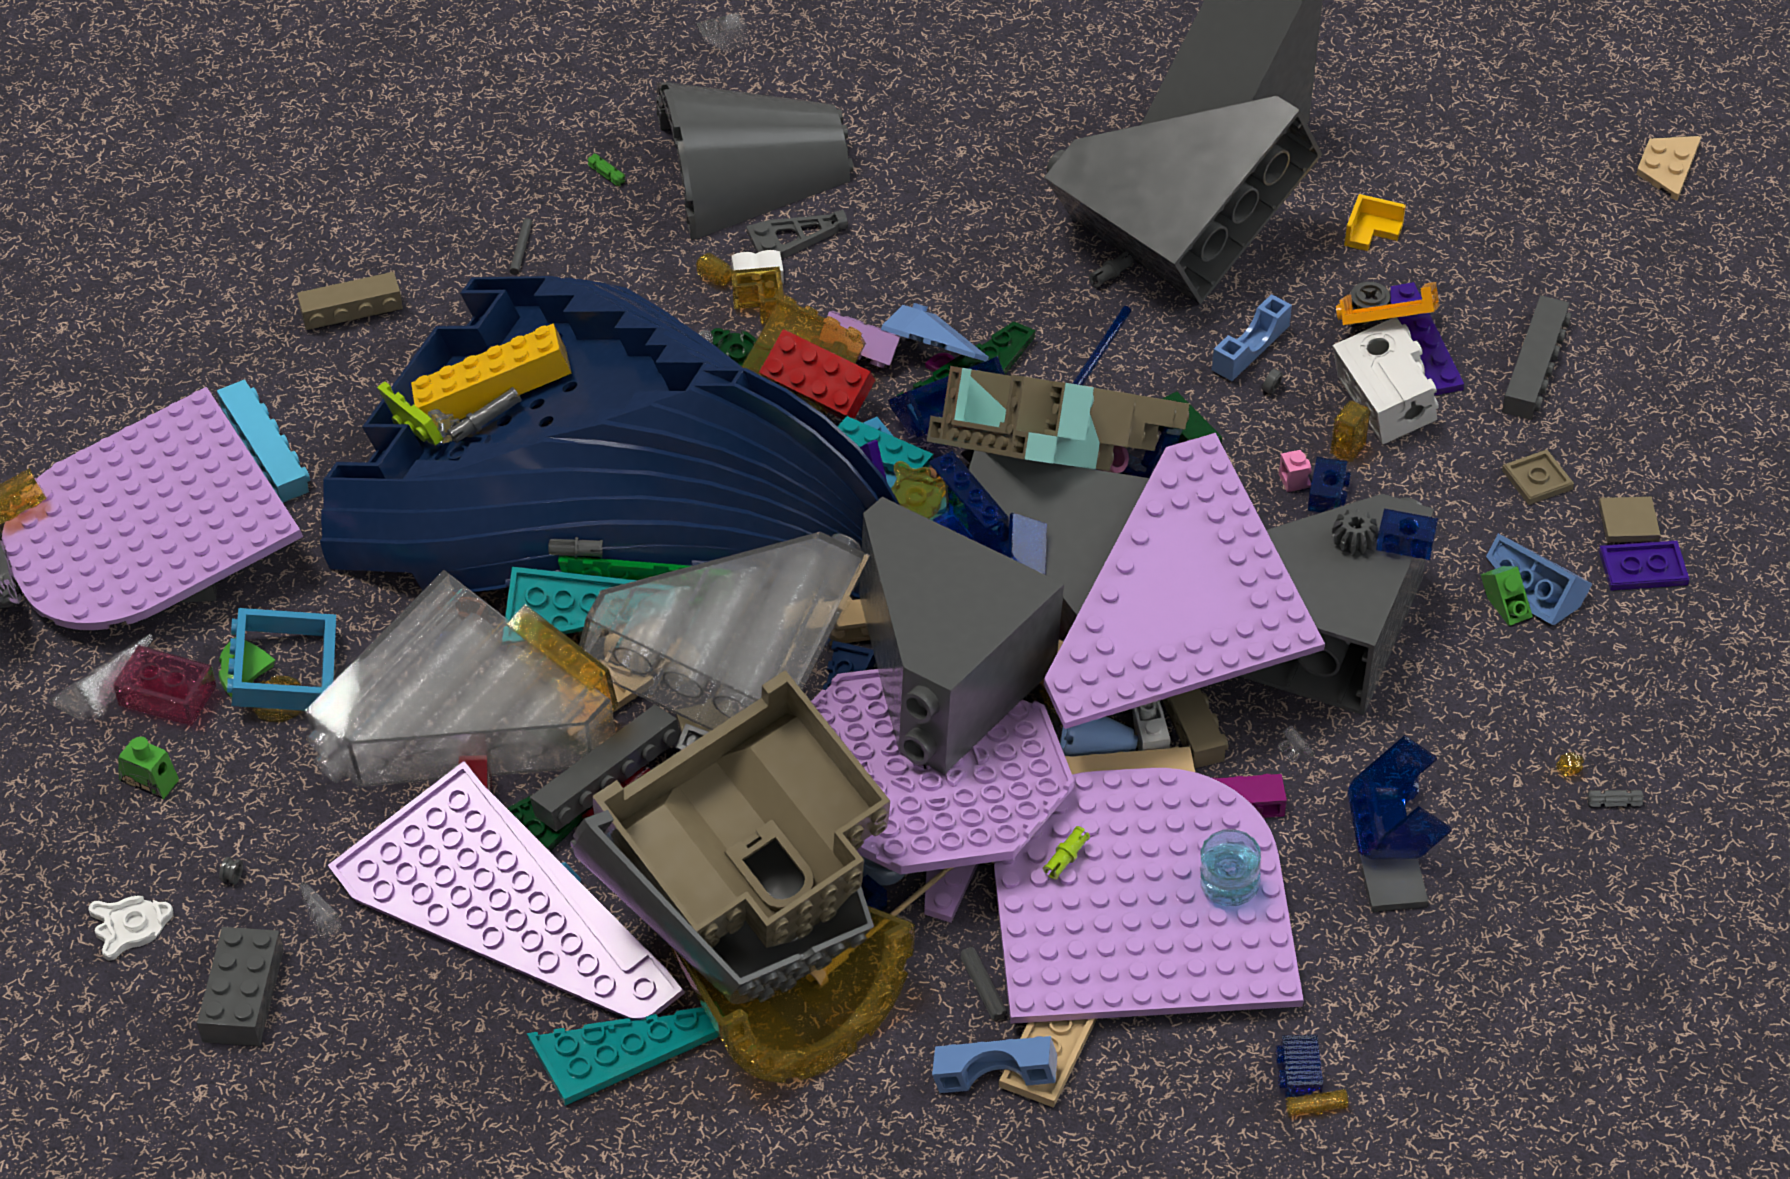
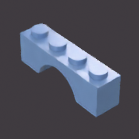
M1271 294L1257 307L1251 324L1238 339L1228 335L1214 348L1212 371L1233 381L1290 326L1292 305Z
M1051 1036L936 1046L932 1076L939 1093L968 1091L974 1081L981 1075L998 1069L1016 1072L1023 1078L1026 1086L1055 1083L1058 1055Z

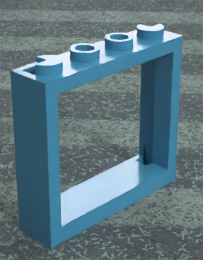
M238 608V619H232L231 635H236V639L231 638L230 654L235 655V658H229L228 674L234 676L233 679L228 678L227 693H232L231 706L331 712L336 615ZM245 631L323 636L321 687L242 682Z

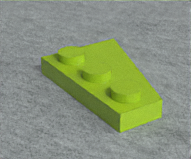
M383 382L377 387L393 414L392 421L394 424H409L414 435L418 436L423 442L428 441L435 446L444 440L433 420L414 404L410 406L399 392L394 395L391 386L387 382Z

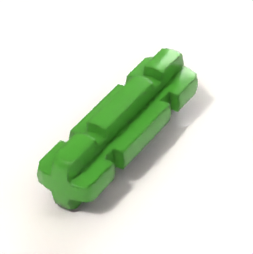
M597 154L589 156L588 165L609 181L611 180L616 186L625 183L624 173L617 170V168Z

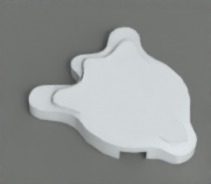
M132 896L115 903L93 901L88 908L91 917L104 922L95 928V934L97 938L105 942L102 954L109 961L116 959L122 952L130 948L140 947L153 941L161 933L165 924L173 917V908L169 903L157 902L155 900L153 902L144 900L143 896Z

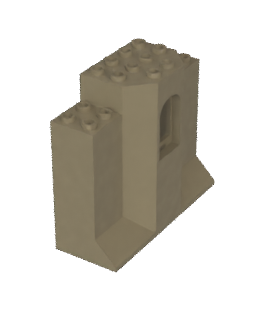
M786 670L762 685V695L759 700L623 788L616 780L592 796L594 815L609 810L614 819L607 828L605 835L711 948L720 941L719 938L728 932L733 934L744 925V921L748 923L761 942L768 948L791 942L797 937L802 939L813 930L814 925L820 921L825 923L833 918L837 913L836 910L840 908L851 894L861 887L864 859L857 852V849L871 835L875 837L885 831L888 826L890 811L889 798ZM773 840L779 843L805 879L801 890L790 898L775 899L770 896L744 863L745 859Z

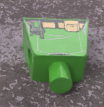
M145 737L132 739L118 757L119 780L161 799H164L179 781L168 753L164 749L149 744Z

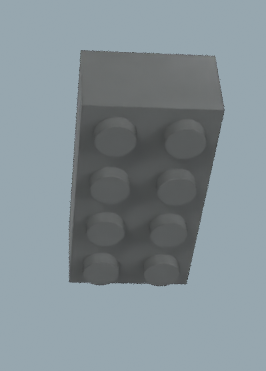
M222 927L197 1021L202 1042L247 1046L261 1045L284 951L278 930Z

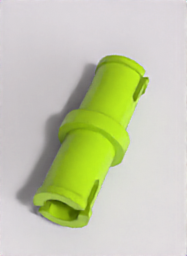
M1076 826L1065 842L1059 843L1055 848L1056 853L1043 867L1045 874L1051 870L1048 875L1049 878L1057 880L1066 866L1076 860L1077 852L1090 839L1088 832L1083 836L1081 835L1085 831L1084 828Z

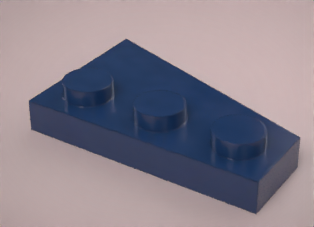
M833 641L831 649L834 652L832 661L828 662L827 670L829 675L827 683L823 685V690H826L831 685L832 679L837 674L873 670L876 662L873 649Z

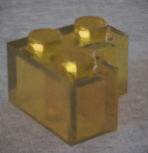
M780 266L731 270L734 309L759 307L761 324L785 322V301Z

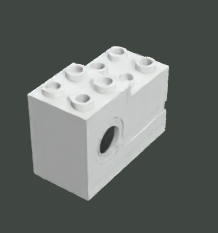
M1397 317L1332 345L1338 378L1382 444L1437 420L1436 409L1439 406L1434 397V393L1437 390L1432 379L1425 377V368L1420 359V355L1423 354L1422 349L1417 341L1413 342L1406 324L1402 325Z

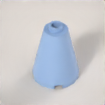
M1106 716L1067 729L1063 727L1060 745L1064 755L1070 757L1108 754L1120 751L1130 752L1136 750L1138 735H1134V729Z

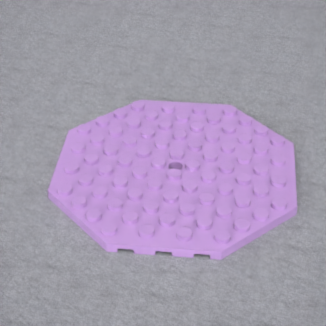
M878 669L837 674L832 679L831 685L826 690L822 689L811 701L890 800L887 828L880 835L875 837L871 835L865 839L863 845L857 849V852L860 856L896 873L908 874L1014 859L1074 789V778L1046 707L1037 701H1034L1032 704L1022 699L946 774L928 765L927 769H924V766L912 763L902 752L898 751Z

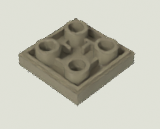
M1652 497L1600 498L1599 508L1607 543L1660 540L1661 534Z

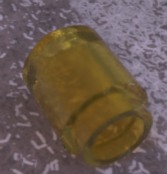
M706 253L697 260V273L715 285L720 284L724 286L731 280L733 270L730 268V265L715 255Z

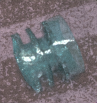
M1236 829L1221 830L1209 836L1204 841L1200 851V882L1206 897L1214 903L1223 906H1239L1249 902L1257 894L1260 887L1261 850L1258 843L1246 832Z

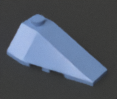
M913 303V307L902 305L881 327L883 331L986 362L989 358L936 314L927 312V306Z
M1499 533L1486 556L1495 569L1502 566H1518L1532 614L1552 625L1557 624L1580 608L1592 586L1591 582Z

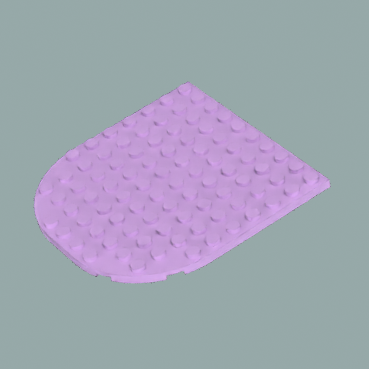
M205 387L53 464L50 469L35 479L13 504L3 527L2 543L5 545L7 558L12 565L10 567L12 574L27 601L40 616H45L53 620L56 625L66 628L102 630L109 629L111 624L124 621L127 624H132L157 614L302 538L303 535L208 388Z
M1172 768L1104 770L1073 774L1074 789L1016 857L1010 860L994 862V877L1011 1024L1303 1006L1304 1000L1276 842L1270 828L1256 808L1238 792L1213 778L1191 771ZM1076 826L1084 828L1085 831L1081 835L1083 836L1088 832L1090 839L1077 852L1076 860L1066 866L1057 880L1049 878L1048 875L1051 870L1045 874L1043 867L1056 853L1055 848L1059 843L1065 842Z

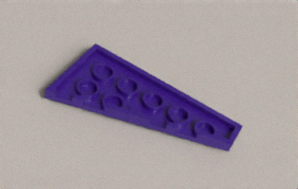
M1414 282L1390 287V304L1422 300ZM1423 313L1397 317L1402 325L1406 324L1410 331L1411 339L1413 342L1417 341L1422 349L1423 354L1420 355V359L1425 368V377L1427 379L1431 378L1435 384L1437 392L1434 393V396L1464 390V382L1430 314Z

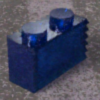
M1282 1035L1281 1044L1275 1047L1276 1063H1282V1070L1278 1071L1279 1088L1285 1089V1098H1321L1323 1075L1318 1035Z

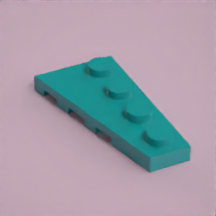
M848 416L838 426L859 447L877 440L883 466H887L889 471L920 477L934 461L932 453Z

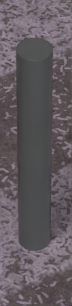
M525 218L522 222L509 270L511 274H519L532 226L531 219Z

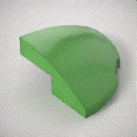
M244 640L242 682L254 683V679L274 667L275 659L256 645ZM230 642L225 646L219 658L221 670L218 675L226 692L228 678L233 679L234 676L228 674L229 658H235V655L230 654Z

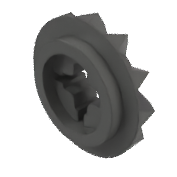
M1362 282L1354 286L1351 291L1352 304L1357 305L1358 309L1387 305L1390 302V293L1386 287L1379 283Z

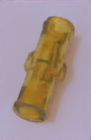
M1345 1089L1322 1093L1312 1091L1311 1094L1305 1096L1287 1097V1113L1289 1117L1306 1113L1320 1115L1323 1111L1348 1108V1095Z

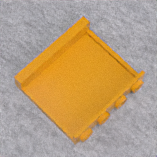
M1436 282L1426 283L1421 287L1422 300L1353 310L1351 294L1346 295L1339 300L1340 304L1336 305L1337 318L1342 320L1343 325L1435 312L1439 307Z

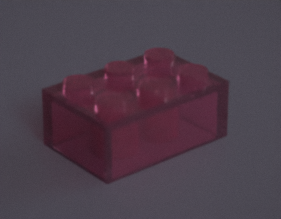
M138 645L114 682L113 687L119 706L192 726L216 688L212 665Z

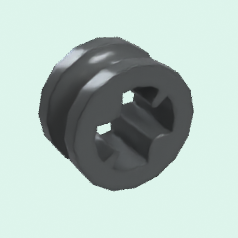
M226 857L220 867V881L227 882L229 880L231 884H237L243 872V861L240 859L233 861V858Z

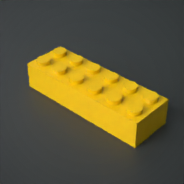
M553 323L548 326H541L534 332L524 336H517L510 342L500 346H493L486 352L476 356H469L462 362L452 366H445L438 372L417 378L416 381L411 382L414 404L428 415L435 423L437 429L466 418V415L469 413H475L512 387L518 392V395H521L571 374L566 347Z

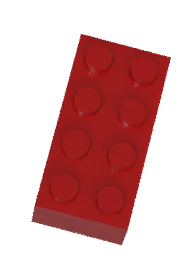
M784 329L759 371L762 377L786 388L800 399L842 420L847 416L853 419L856 417L876 381L871 371Z

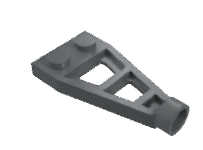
M839 210L830 215L767 220L748 225L746 230L756 253L765 250H776L780 252L781 259L838 233L839 230L847 229L848 220L844 210ZM802 227H819V231L809 236H805ZM793 230L797 235V239L787 244H781L776 232Z

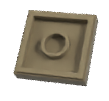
M1548 450L1504 464L1502 467L1503 473L1528 505L1567 492L1574 487L1573 481Z

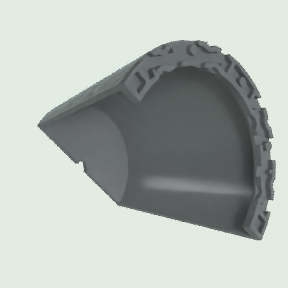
M609 810L585 818L573 834L575 839L571 841V849L576 858L732 1004L746 1003L756 999L759 1002H763L771 998L775 991L779 989L782 993L792 989L797 985L796 981L816 969L820 970L828 966L833 958L850 946L854 948L867 940L865 935L874 928L862 887H860L836 910L837 913L833 918L825 923L820 921L814 925L813 930L802 939L797 937L791 942L766 948L748 923L744 921V925L733 934L728 932L719 938L720 941L711 948L605 835L607 828L614 820ZM773 840L744 860V863L765 890L775 899L790 898L797 894L804 885L805 879L803 874L776 840Z

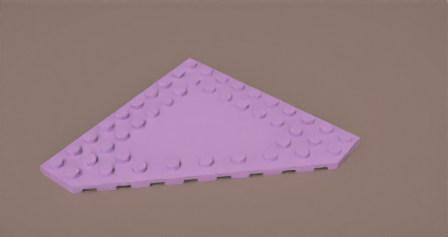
M1216 433L1165 448L1044 678V686L1064 729L1324 650L1325 643Z

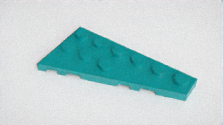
M707 1006L676 1011L674 1015L657 1017V1014L646 1016V1019L630 1021V1018L586 1024L582 1029L565 1031V1028L554 1029V1033L538 1035V1032L527 1033V1037L566 1106L725 1034V1027L713 1007Z

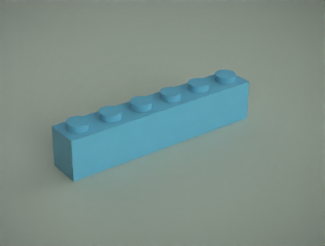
M242 380L217 390L220 408L282 503L308 493L307 482L310 481V476L307 469L300 467V461L296 452L289 450L290 446L286 436L279 434V427L275 419L270 420L266 405L259 403V396L255 388H250L247 382Z

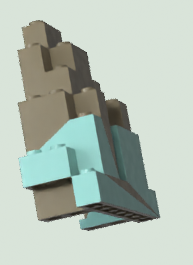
M950 366L943 417H930L927 442L1032 461L1110 471L1114 460V445L1155 451L1159 438V425L1185 429L1189 419V404L1017 375L1008 376Z

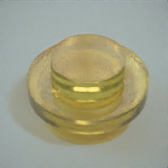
M1574 752L1566 753L1560 757L1556 767L1563 776L1577 774L1583 770L1582 764L1584 759L1581 755H1576Z

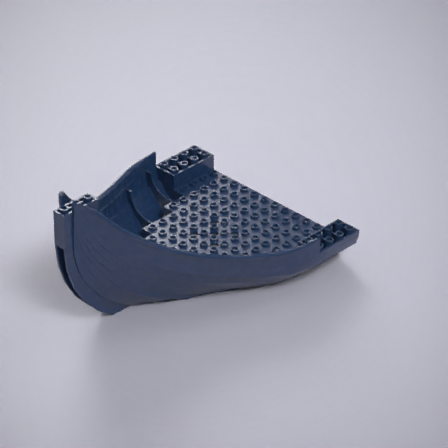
M554 276L471 277L460 294L473 318L467 326H436L394 382L391 390L394 395L397 392L403 395L409 405L412 406L414 398L411 382L416 381L417 378L438 372L445 366H452L462 362L469 356H476L486 352L493 346H500L510 342L517 336H524L534 332L541 326H548L553 323L566 347L571 374L518 395L521 397V402H518L481 427L482 430L478 433L474 431L457 444L452 440V435H449L447 430L466 418L439 428L438 430L444 440L435 446L428 441L423 442L418 436L414 435L409 424H394L392 421L393 414L385 400L382 399L362 426L376 450L368 462H336L323 479L324 507L321 510L322 538L320 544L329 569L412 573L425 595H436L438 591L466 594L509 589L512 567L562 572L558 562L559 555L549 554L550 539L575 540V537H578L579 540H603L602 558L592 556L578 557L730 569L731 573L786 580L860 599L863 513L881 497L900 505L886 479L860 447L824 414L786 388L747 368L741 367L724 352L674 316L626 287ZM577 385V387H576L574 390H572V391H570V392H565V391H569V390L573 389V388ZM553 420V422L546 427H541L543 425L549 424Z

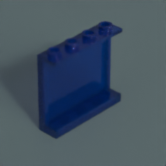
M953 451L929 461L932 468L945 482L947 512L934 518L933 521L1010 558L1008 515Z

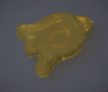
M898 461L894 464V473L897 479L891 490L899 504L928 519L938 513L944 495L957 485V479L953 474L931 478V470L928 467L912 469L903 461Z

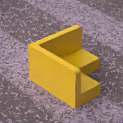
M1359 194L1347 223L1344 246L1368 251L1373 236L1397 241L1403 227L1406 205Z

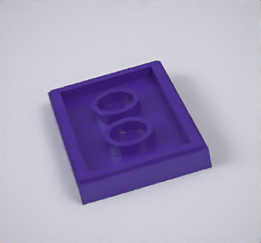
M1678 541L1604 545L1599 548L1610 591L1689 585L1690 579Z

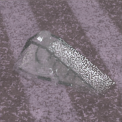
M149 634L133 642L109 659L110 662L107 661L88 673L89 675L78 682L72 683L48 701L54 707L80 721L90 716L94 720L107 712L105 706L114 701L153 640L152 635Z

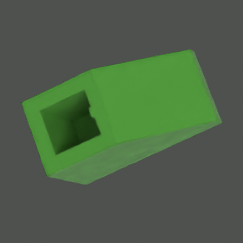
M1502 566L1480 574L1488 600L1507 625L1510 626L1533 617L1518 566Z

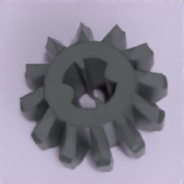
M1359 509L1355 513L1346 510L1344 515L1338 514L1334 525H1332L1334 545H1340L1341 551L1350 550L1352 555L1355 551L1364 554L1366 549L1373 548L1376 539H1378L1379 531L1376 519L1370 518L1369 512L1361 514Z

